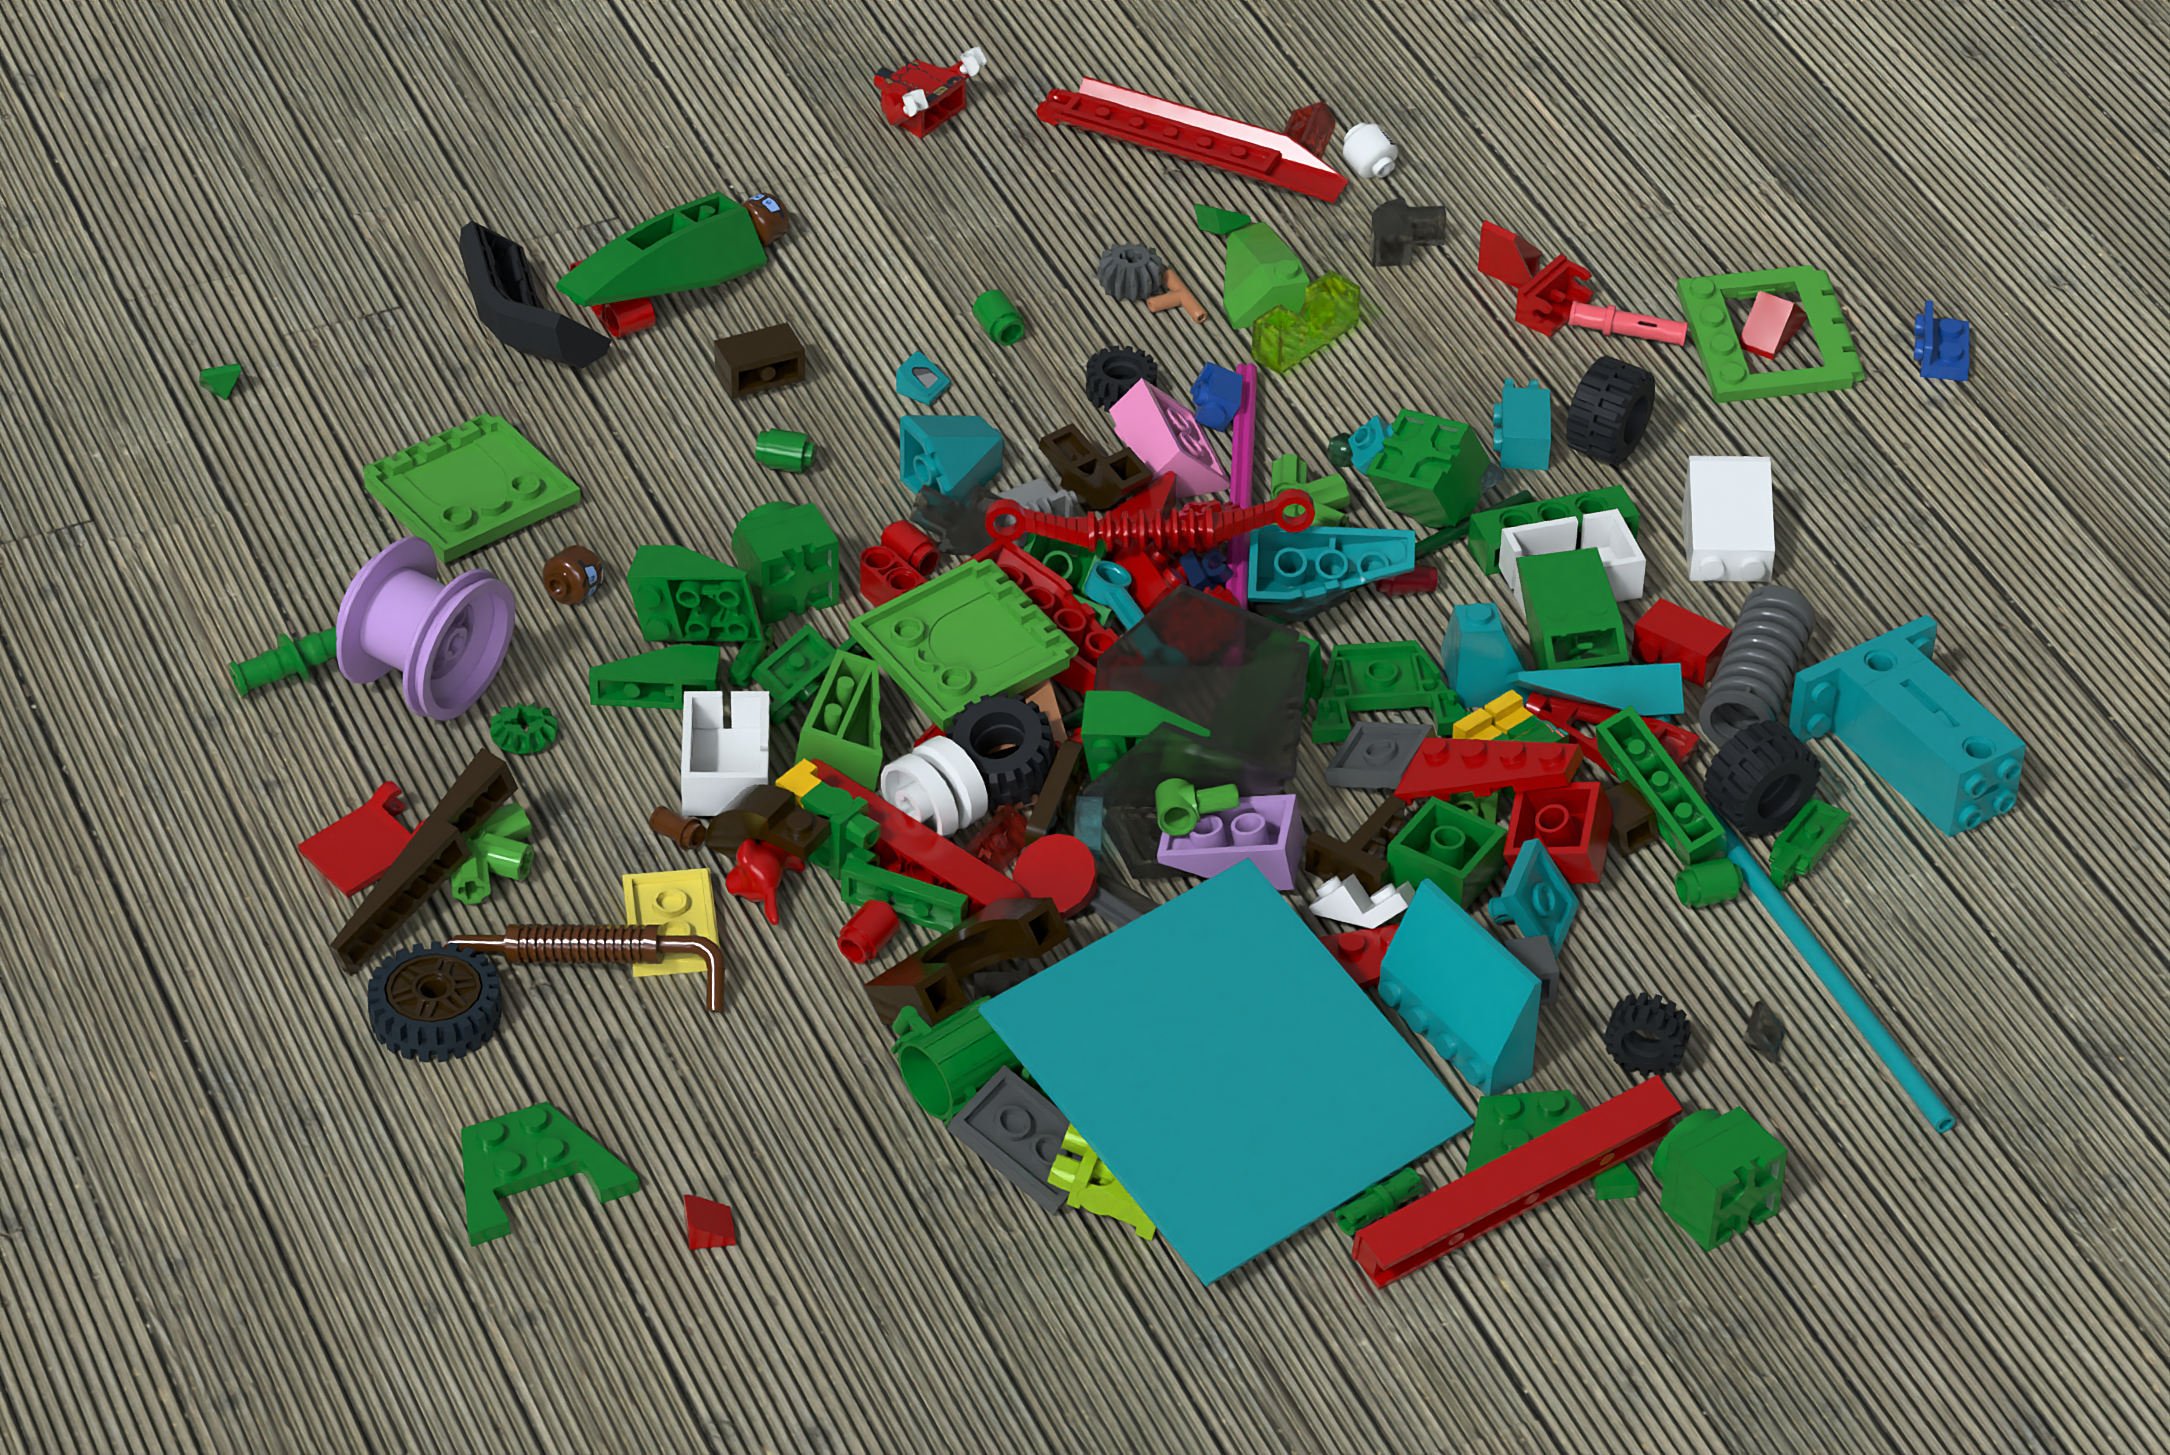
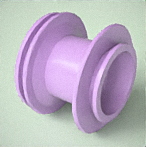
M410 536L402 538L371 558L359 570L345 593L336 624V650L339 669L343 676L352 683L365 684L377 680L395 668L403 672L404 697L412 712L418 716L432 717L441 721L454 719L468 710L482 696L503 662L513 634L515 622L514 596L505 583L498 580L489 570L481 568L469 570L459 575L448 585L437 581V562L431 545L420 537Z

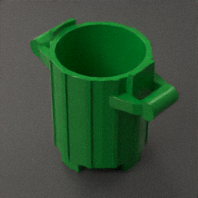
M989 995L972 1002L931 1027L918 1016L917 1010L912 1006L903 1007L893 1022L892 1028L900 1038L895 1042L891 1052L893 1055L898 1053L897 1061L902 1079L913 1099L916 1100L927 1114L940 1120L946 1119L943 1122L945 1126L950 1124L959 1111L1004 1065L1017 1076L1021 1075L1024 1068L1023 1064L978 1011L981 1004L991 999Z

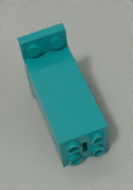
M1924 615L1797 672L1788 729L1802 743L1821 737L1826 732L1831 731L1949 838L1965 830H1971L1978 824L1999 814H2005L2015 807L2026 743L1932 662L1938 623L1930 616Z

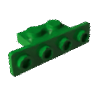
M809 623L760 663L751 674L776 700L770 705V724L773 722L776 726L781 725L794 712L795 708L792 706L794 703L800 700L805 704L821 688L819 682L826 677L838 649L861 656L866 650L853 636L848 638L837 649H834Z

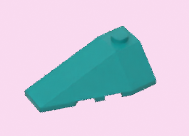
M1274 524L1264 525V527L1258 529L1254 528V530L1250 531L1247 601L1291 603L1414 571L1415 530L1309 526L1300 532H1288Z
M1681 663L1522 671L1507 674V683L1617 711H1622L1632 705L1639 716L1654 718L1667 723H1671V716L1684 713Z

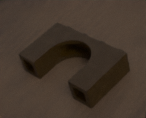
M1052 897L999 898L863 986L882 1024L893 1025L901 1009L905 1006H912L917 1010L918 1016L928 1025H935L968 1003L958 983L962 978L999 961L1016 958H1038L1071 936Z

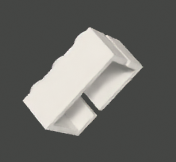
M1614 509L1583 515L1580 549L1598 548L1616 602L1642 598L1646 559L1619 510ZM1576 516L1502 529L1499 568L1510 589H1514V596L1525 617L1516 558L1575 550L1578 528Z
M684 691L681 762L682 816H716L747 787L759 784L769 785V691H731L732 729H724L723 691Z

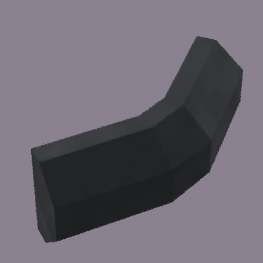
M473 220L461 228L459 250L479 319L500 342L523 353L582 369L607 354L612 339L563 314L541 309L523 246Z

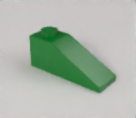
M678 644L591 667L589 670L590 705L683 710L684 691L720 690V646Z

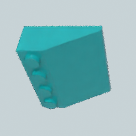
M1429 878L1422 880L1381 962L1378 995L1386 1006L1393 1008L1407 1021L1415 1033L1421 1034L1436 1049L1440 1057L1453 1064L1464 1075L1466 1081L1470 1085L1476 1086L1485 1096L1499 1095L1532 1077L1542 981Z

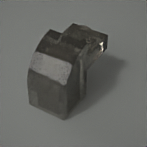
M1405 198L1390 200L1378 206L1373 212L1371 219L1369 251L1372 266L1411 265L1412 247L1444 245L1446 227L1445 206L1406 207Z
M975 483L961 502L958 503L924 484L916 494L909 520L918 524L923 529L940 536L937 549L951 555H972L993 542L994 539L987 533L985 527L986 510L990 504L1003 498ZM1007 514L999 515L994 521L1004 527Z

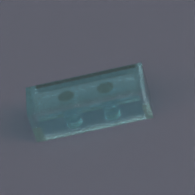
M1076 796L1074 837L1086 844L1098 862L1100 872L1103 797Z

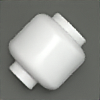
M1360 123L1350 129L1344 137L1342 154L1361 178L1373 176L1383 178L1395 167L1394 162L1398 155V147L1379 124Z

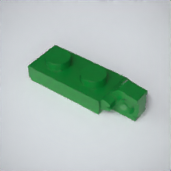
M1813 797L1809 799L1807 804L1804 805L1773 843L1772 853L1769 856V862L1772 863L1770 865V880L1777 889L1783 891L1792 882L1795 873L1805 876L1808 871L1810 872L1849 825L1851 815L1849 812Z

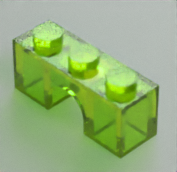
M1333 270L1306 286L1305 300L1298 314L1278 304L1253 320L1251 358L1280 375L1358 324L1361 287Z

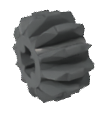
M1127 241L1122 246L1112 244L1111 250L1102 252L1100 266L1098 267L1099 285L1104 287L1106 295H1116L1118 301L1130 298L1134 302L1138 297L1149 299L1150 293L1159 291L1161 276H1163L1162 258L1157 256L1156 248H1145L1143 242L1133 245Z

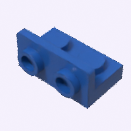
M1925 300L1924 313L1916 314L1914 337L1916 339L1913 360L1920 361V377L1967 381L1969 373V321H1959L1953 318H1933V301Z

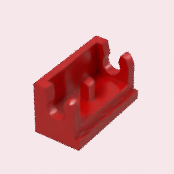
M1560 254L1518 290L1515 321L1548 337H1552L1569 322L1573 301L1583 304H1590L1593 301L1594 292L1586 286L1579 285L1575 279V276H1577L1581 280L1588 281L1592 277L1591 273L1584 267L1567 260V256Z

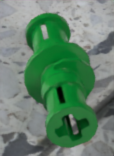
M336 626L319 633H310L301 640L295 637L293 642L286 634L282 633L277 636V649L261 652L260 656L239 664L235 661L228 663L233 683L241 698L247 696L248 691L270 682H278L286 676L292 681L294 680V673L297 672L306 682L310 681V667L319 666L337 657Z

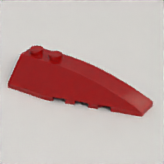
M1004 536L960 564L962 565L974 558L978 563L986 559H992L1009 576V580L1014 581L1033 601V604L1037 605L1057 625V629H1061L1077 645L1079 651L1074 658L1070 659V667L1050 677V679L1083 694H1086V691H1129L1152 702L1164 693L1165 686L1150 681L1141 670L1142 661L1134 653H1126L1120 647V638L1111 628L1105 630L1094 619L1096 612L1087 602L1079 603L1072 595L1073 587L1064 578Z

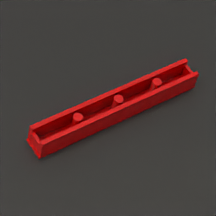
M1656 1075L1357 1231L1351 1257L1354 1261H1358L1378 1290L1659 1143L1675 1127L1671 1119L1681 1115L1683 1108L1664 1086L1662 1078Z

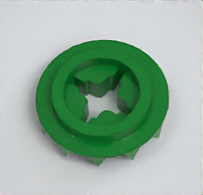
M517 702L515 708L502 707L499 715L492 716L490 735L493 742L505 751L516 754L534 753L547 748L554 742L558 735L557 718L552 716L550 708L539 709L536 702L529 706H522ZM520 723H527L529 727L527 733L524 732V728H521Z

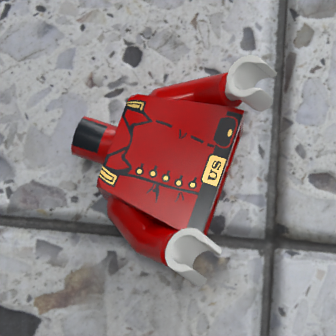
M974 47L965 51L960 56L962 61L949 68L937 67L920 60H912L896 72L886 67L880 68L874 77V86L881 89L880 106L889 124L892 126L900 125L916 137L922 139L966 107V79L976 75L980 67L987 64L981 48Z

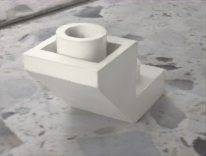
M1354 874L1343 881H1340L1338 876H1335L1315 890L1319 896L1309 906V909L1314 915L1374 929L1408 908L1416 892L1409 881L1396 889L1390 883L1369 897Z

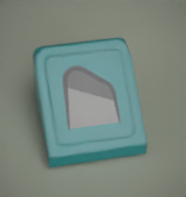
M919 351L912 354L896 372V392L928 406L951 386V380Z

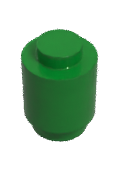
M997 289L986 291L977 298L972 308V314L992 341L998 342L1003 346H1009L1016 343L1023 336L1025 331L1023 316L1003 291Z
M771 428L769 432L760 431L756 444L755 459L758 463H764L766 468L805 473L807 466L813 467L815 463L817 444L811 442L810 434Z
M1727 857L1688 865L1682 872H1678L1675 875V889L1683 906L1692 905L1694 908L1736 899L1739 889L1743 887V876L1739 866L1736 863L1733 864Z

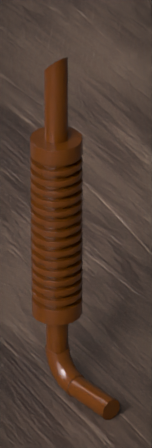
M509 924L505 935H456L442 948L447 949L449 942L459 944L460 952L468 946L475 949V952H505L508 963L543 962V964L550 962L552 964L559 962L561 964L567 962L569 964L576 962L578 964L585 962L586 964H592L593 962L595 964L602 962L604 964H609L610 962L612 964H618L619 962L621 964H627L628 962L629 964H635L636 962L638 964H644L645 962L647 964H662L665 953H692L702 957L706 963V1011H724L726 966L724 955L717 944L707 937L698 935H665L662 924H648L646 926L644 924H639L638 926L636 924H630L629 926L627 924H621L620 926L619 924H613L612 926L610 924H604L603 926L601 924H595L594 926L593 924H586V926L584 924H578L577 926L576 924H560V926L558 924Z

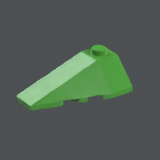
M1266 222L1246 224L1229 232L1223 308L1233 330L1308 319L1310 281L1299 258Z

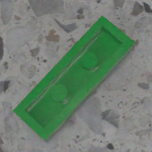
M850 858L847 859L841 868V901L860 907L868 900L884 901L895 909L898 919L942 933H946L968 919L967 895Z

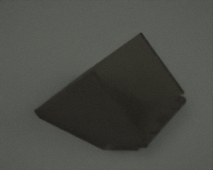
M1181 583L1098 658L1093 691H1129L1210 730L1212 740L1163 721L1094 781H1091L1088 768L1081 785L1082 789L1079 791L1078 801L1093 807H1156L1155 792L1157 787L1162 782L1173 778L1183 779L1190 784H1194L1196 791L1235 784L1240 797L1265 796L1284 790L1285 782L1296 777L1298 749L1296 747L1300 743L1303 716L1301 710L1304 708L1307 681L1305 674L1308 672L1310 645L1304 641L1296 642L1299 640L1300 632Z

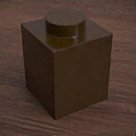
M1629 780L1604 790L1614 811L1608 841L1622 858L1659 839L1655 811Z

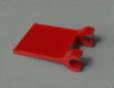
M392 780L383 783L363 806L297 845L299 852L347 898L383 877L426 821V819L421 821L411 834L394 818V816L402 813L406 807L397 798V796L402 794V790Z

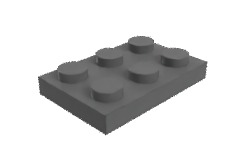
M1004 1065L951 1120L947 1130L1053 1216L1067 1202L1070 1192L1047 1182L1058 1153L1080 1162L1083 1159V1156L1061 1148L1070 1121L1060 1109Z

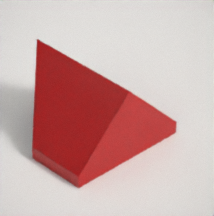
M1484 220L1481 227L1478 271L1520 289L1540 272L1539 259L1543 252L1517 234Z

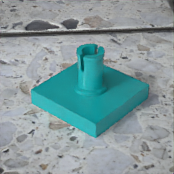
M1539 838L1523 842L1501 896L1493 897L1489 900L1488 911L1490 917L1495 918L1493 922L1497 925L1514 920L1525 938L1547 935L1555 960H1557L1580 902Z

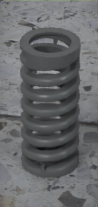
M1767 585L1753 590L1745 599L1732 635L1729 638L1721 662L1718 665L1699 712V724L1703 733L1720 748L1727 740L1732 739L1738 731L1747 729L1753 723L1758 722L1761 724L1764 720L1778 721L1781 709L1784 706L1792 681L1795 678L1816 624L1812 605L1797 591L1785 586Z

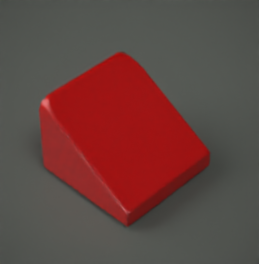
M683 1195L684 1218L690 1250L736 1245L730 1206L694 1195Z

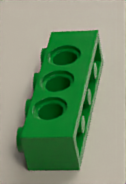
M1612 486L1471 514L1468 547L1483 573L1487 576L1502 573L1499 568L1502 529L1576 516L1578 528L1575 550L1580 549L1583 515L1618 509L1637 542L1640 514L1623 486Z
M1632 705L1595 726L1599 753L1621 782L1629 780L1653 808L1656 814L1659 834L1684 868L1688 865L1728 855L1725 829Z

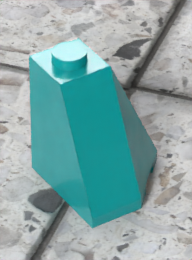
M905 415L900 418V481L944 523H947L1002 468L1003 437L998 429L990 426L981 416Z
M1474 603L1454 605L1441 646V657L1449 689L1456 691L1459 704L1462 708L1484 707V705L1511 689L1523 697V704H1525L1534 691L1507 683V674L1530 671V668L1497 604Z

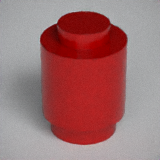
M899 520L889 524L881 535L880 546L892 549L922 576L930 574L940 561L941 552L937 549L936 542L908 520Z
M866 901L840 930V937L837 940L840 952L848 960L857 964H863L867 959H874L900 929L895 909L884 901Z

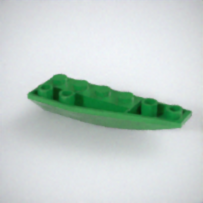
M718 191L669 209L615 238L557 282L556 289L568 296L572 302L587 307L716 286L765 267L767 257L748 210Z

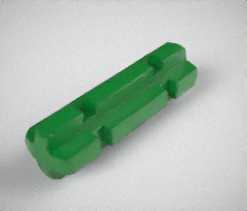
M761 623L764 634L763 641L744 642L735 658L736 660L728 670V682L732 686L737 684L739 687L744 688L749 685L753 678L751 676L752 672L763 661L768 652L767 650L775 640L773 635L775 629L773 626H766Z

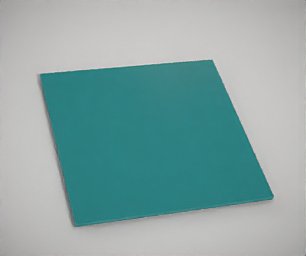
M1249 857L988 1000L978 1008V1011L1206 1288L1364 1193V1190L1373 1183L1379 1184L1470 1129L1475 1123Z

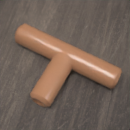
M1166 270L1163 276H1161V280L1171 292L1149 298L1147 301L1148 309L1155 313L1182 305L1196 323L1205 321L1208 316L1206 310L1174 270Z

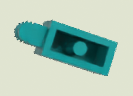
M1505 379L1501 403H1494L1493 427H1500L1494 428L1493 452H1500V468L1548 470L1551 445L1550 389H1539L1538 380H1529L1527 388H1515L1514 379Z

